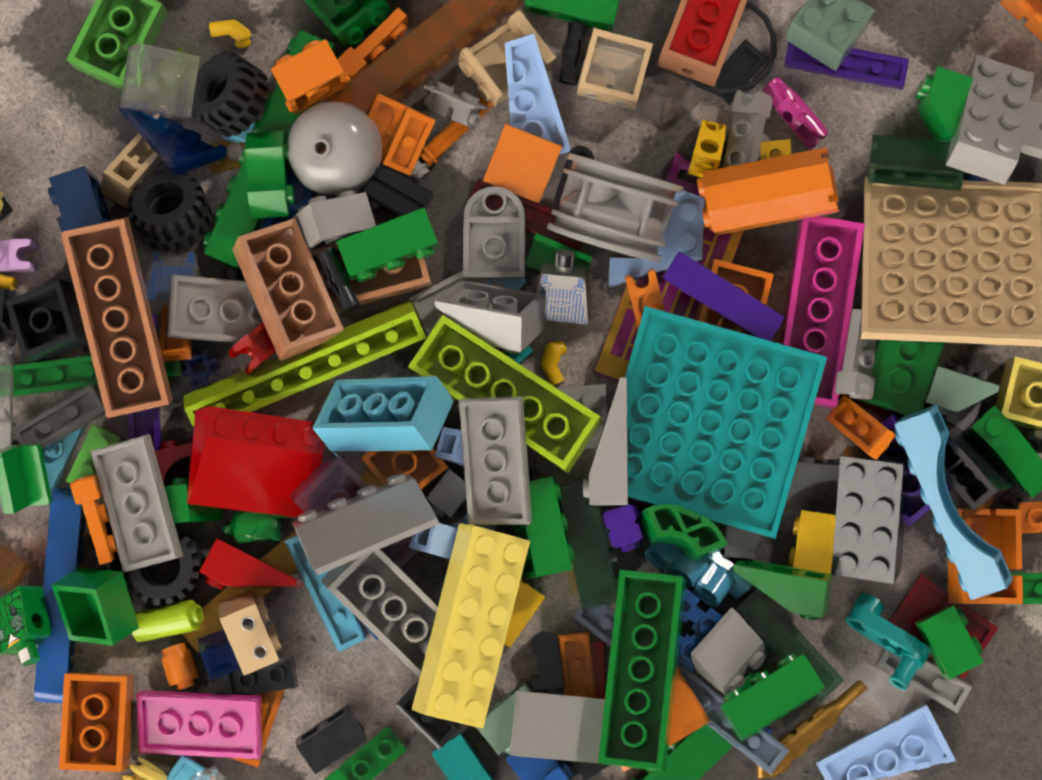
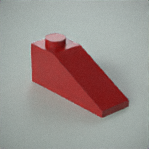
M217 538L199 571L208 576L205 581L206 583L220 590L223 589L224 585L233 589H302L304 585L302 581Z

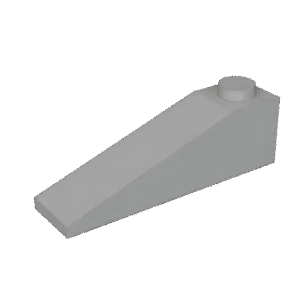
M620 378L589 472V479H583V498H589V505H628L627 378Z

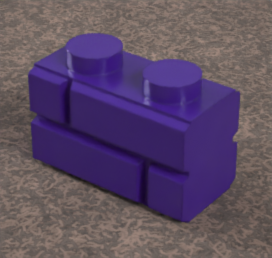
M631 503L606 511L602 515L606 528L611 530L608 534L612 547H621L622 552L643 546L642 540L647 536L639 518L641 510H638L637 504Z

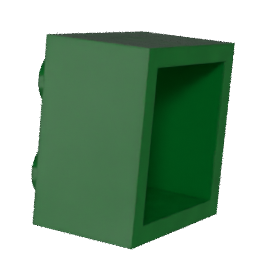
M78 567L52 584L69 640L114 646L139 628L122 571Z

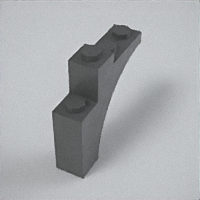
M799 457L787 500L809 486L838 479L840 459H828V464H818L814 457ZM724 524L723 536L728 545L722 549V555L724 557L756 559V552L762 535Z

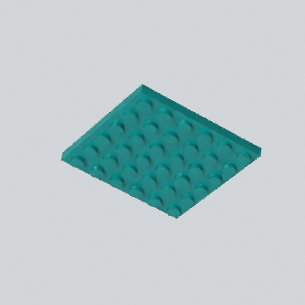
M645 306L625 378H627L628 497L655 505L673 504L684 506L685 509L699 515H704L711 521L776 539L827 357Z

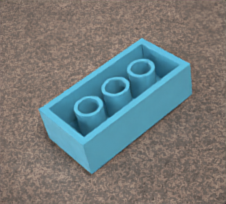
M437 376L336 380L312 429L330 451L432 450L454 399Z

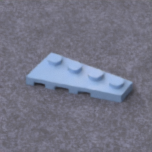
M534 33L505 42L510 124L561 145L562 148L559 155L569 152L571 147Z
M923 704L816 760L815 763L824 780H874L916 769L929 768L941 763L954 762L956 759L928 706Z

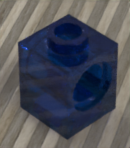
M224 630L198 638L200 654L210 680L240 670L239 663Z

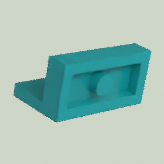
M462 732L452 737L440 750L437 748L432 752L433 758L448 780H494Z

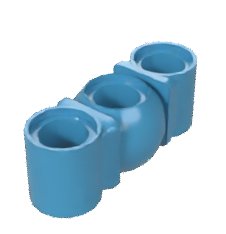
M666 543L652 544L645 551V557L651 565L663 570L665 574L671 571V575L683 576L686 580V587H694L692 593L696 594L704 603L710 606L717 607L735 584L734 576L728 569L718 566L714 561L709 565L706 557L690 562L686 554L674 545Z

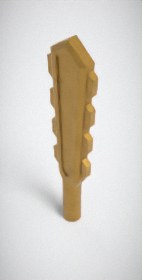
M859 679L835 701L829 702L825 706H819L812 712V716L809 719H803L795 726L794 731L786 733L778 739L790 751L771 775L756 764L758 779L776 778L779 774H783L792 766L791 762L808 751L807 747L811 743H816L823 737V732L826 729H831L838 723V718L843 710L868 689L865 683Z

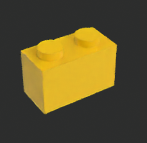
M801 510L800 517L796 516L794 521L793 533L798 536L796 547H792L790 551L789 565L795 568L832 574L836 515Z

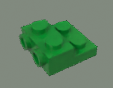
M303 0L343 48L349 44L356 45L361 42L364 32L372 25H381L387 19V13L391 11L386 0Z

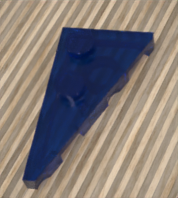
M125 98L119 100V110L175 175L226 158L227 148L224 145L219 144L217 147H214L201 140L202 134L188 130L183 125L163 115L156 119L144 113V106L136 102L128 101Z

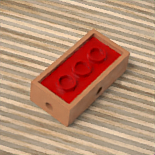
M681 0L657 66L715 87L748 0Z

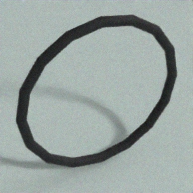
M747 1L745 7L750 8L764 21L770 34L771 53L765 68L752 81L736 88H715L686 77L696 87L713 94H735L737 90L744 91L754 87L769 73L777 54L776 33L768 16L754 3Z

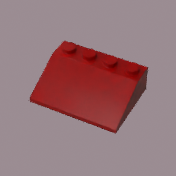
M213 406L196 410L186 504L298 518L300 514L308 511L324 454V442L312 429L315 422Z

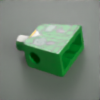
M17 586L0 599V653L2 655L19 654L23 666L39 662L41 658L36 645L51 634L43 587Z

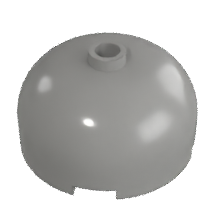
M323 102L308 108L295 120L287 139L288 161L293 173L306 187L321 194L337 195L344 191L353 190L356 192L363 188L373 176L376 168H379L382 158V140L376 124L363 111L348 103ZM326 147V152L321 154L319 148Z

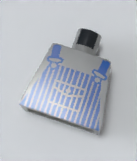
M557 250L555 264L543 263L534 293L546 295L545 320L588 324L589 306L586 269L583 266H573V251Z

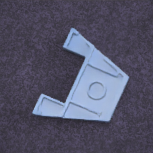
M682 191V193L676 192L674 200L678 201L679 204L678 207L673 206L663 241L666 242V247H659L657 254L662 256L661 263L640 258H610L609 287L625 283L624 276L628 274L632 275L634 280L645 278L648 276L647 271L650 268H654L655 273L666 272L679 251L696 262L702 261L704 232L702 209L705 208V199L686 191Z

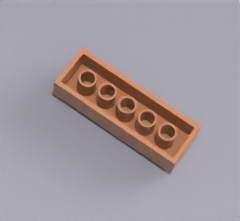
M121 218L60 232L106 417L111 418L169 405L173 398L129 218Z

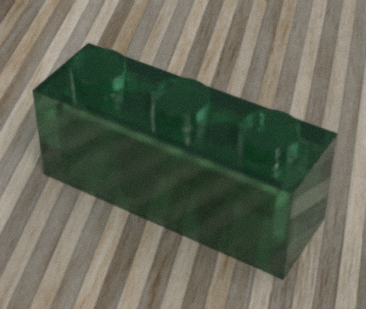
M873 135L868 183L961 191L964 171L945 166L951 140L939 141L923 138L894 137L892 135Z

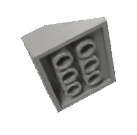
M404 473L395 474L386 479L387 484L375 488V485L364 487L357 491L358 496L348 500L345 497H341L329 502L327 509L317 513L316 510H309L298 516V521L292 524L305 556L317 575L439 524L435 513L416 480L410 474L406 476Z

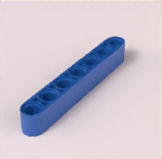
M54 488L52 503L50 504L43 591L51 634L38 644V652L41 659L36 663L34 699L36 702L63 704L64 674L73 671L74 661H71V655H74L75 641L68 638L52 584L78 568L79 562L82 563L84 537H81L82 532H85L86 524L82 504L76 505L71 489Z

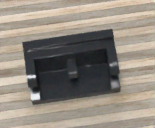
M347 704L296 738V747L312 771L317 774L368 740L364 733V728Z

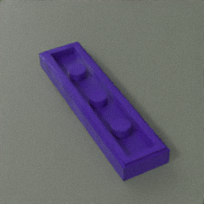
M788 41L784 67L903 90L909 59L853 48L837 71H834Z
M680 251L676 254L662 277L666 282L754 337L771 341L785 318Z

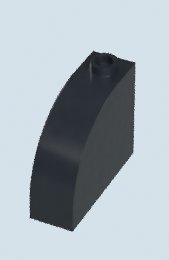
M943 419L950 433L945 448V478L974 511L994 506L1013 490L1016 485L969 435L951 422Z

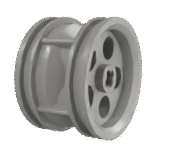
M569 153L567 159L573 161L571 169L564 168V173L568 174L559 208L552 209L551 214L556 215L555 223L548 222L547 229L611 251L661 263L662 256L657 254L659 247H666V242L663 241L673 206L678 207L679 204L678 201L674 200L675 193H682L684 187Z

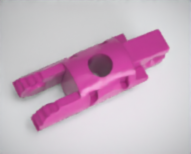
M777 77L763 88L764 93L772 97L774 110L808 149H813L818 144V139L822 140L829 134L827 128L797 92L793 91L782 79Z

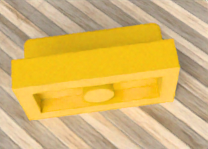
M520 580L505 640V645L509 648L545 599L544 595Z

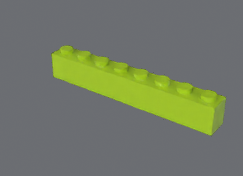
M411 300L343 328L344 331L307 352L282 361L276 356L265 361L251 375H247L245 370L184 395V409L193 428L195 412L198 409L213 406L252 412L425 339L426 336Z

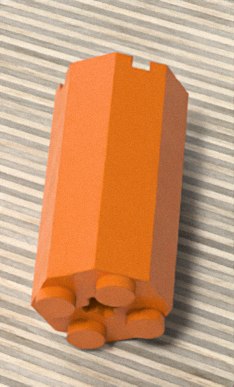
M824 147L703 172V178H698L697 184L701 197L704 196L707 208L702 209L705 227H709L710 231H713L716 235H722L839 212V206L836 203L838 201L834 171L832 165L829 166L828 158H830L828 148Z

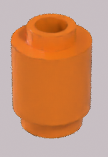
M185 642L161 650L163 658L160 660L169 687L176 686L177 691H181L195 686L194 680L200 676L191 650L186 648Z

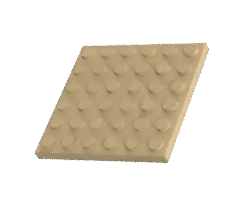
M865 177L861 339L1042 347V183L1006 182L1003 185L994 181Z

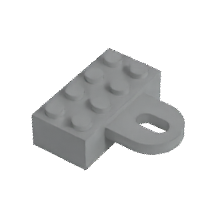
M976 54L966 74L973 77L955 136L950 142L945 166L1005 185L1019 161L1020 152L1042 159V131L1040 130L1042 129V103L1030 100L1035 73Z

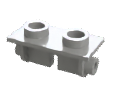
M437 82V86L424 85L425 89L431 91V94L427 95L424 100V105L427 106L429 111L449 117L451 109L454 108L451 120L469 128L479 125L481 116L478 115L480 109H489V106L479 103L480 97L466 92H462V95L455 93V87L449 84Z

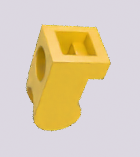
M702 119L687 174L703 178V172L718 169L726 136L725 124Z

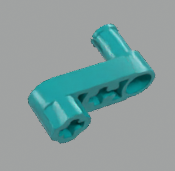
M861 593L845 621L856 632L901 658L893 675L889 678V682L898 689L907 690L911 679L917 669L923 667L931 650L914 636L880 617L885 606L878 598L871 594Z

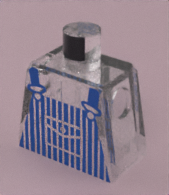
M181 248L177 253H172L171 250H168L167 253H151L145 284L149 304H168L170 275L203 277L200 257L196 252H185V248Z

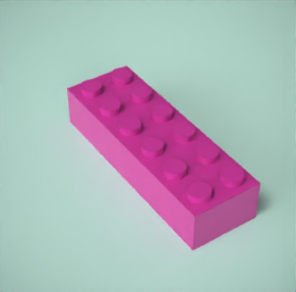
M821 216L800 219L798 221L784 310L785 318L782 323L779 344L827 357L814 406L833 409L837 407L839 394L835 393L837 372L843 370L865 224Z

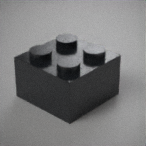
M56 280L6 301L23 360L43 362L88 344L73 283Z

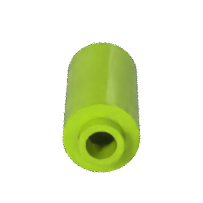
M187 600L137 611L135 616L139 628L133 631L132 635L137 642L141 643L196 631L200 628V623L203 622L202 608L193 600Z

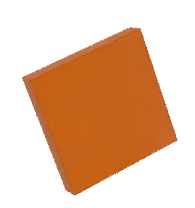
M505 123L483 181L496 187L508 189L516 195L540 203L562 146Z

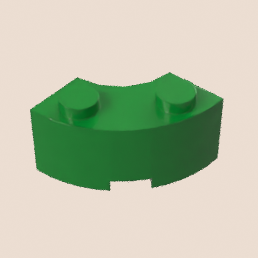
M284 131L246 133L247 196L251 219L288 216L289 204H294L295 197L293 185H288V145L285 142Z
M673 504L655 505L645 508L639 515L651 545L658 543L674 545L686 554L690 562L717 553L728 545L724 536L713 522L704 515H699L685 509L684 506Z

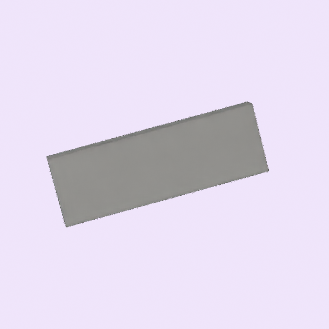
M884 649L875 665L893 675L901 658ZM928 659L921 669H917L909 683L913 688L955 713L959 712L973 687L958 677L951 680L943 678L938 666Z

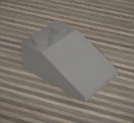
M460 280L435 300V307L492 347L502 348L508 353L522 352L545 330L546 295Z

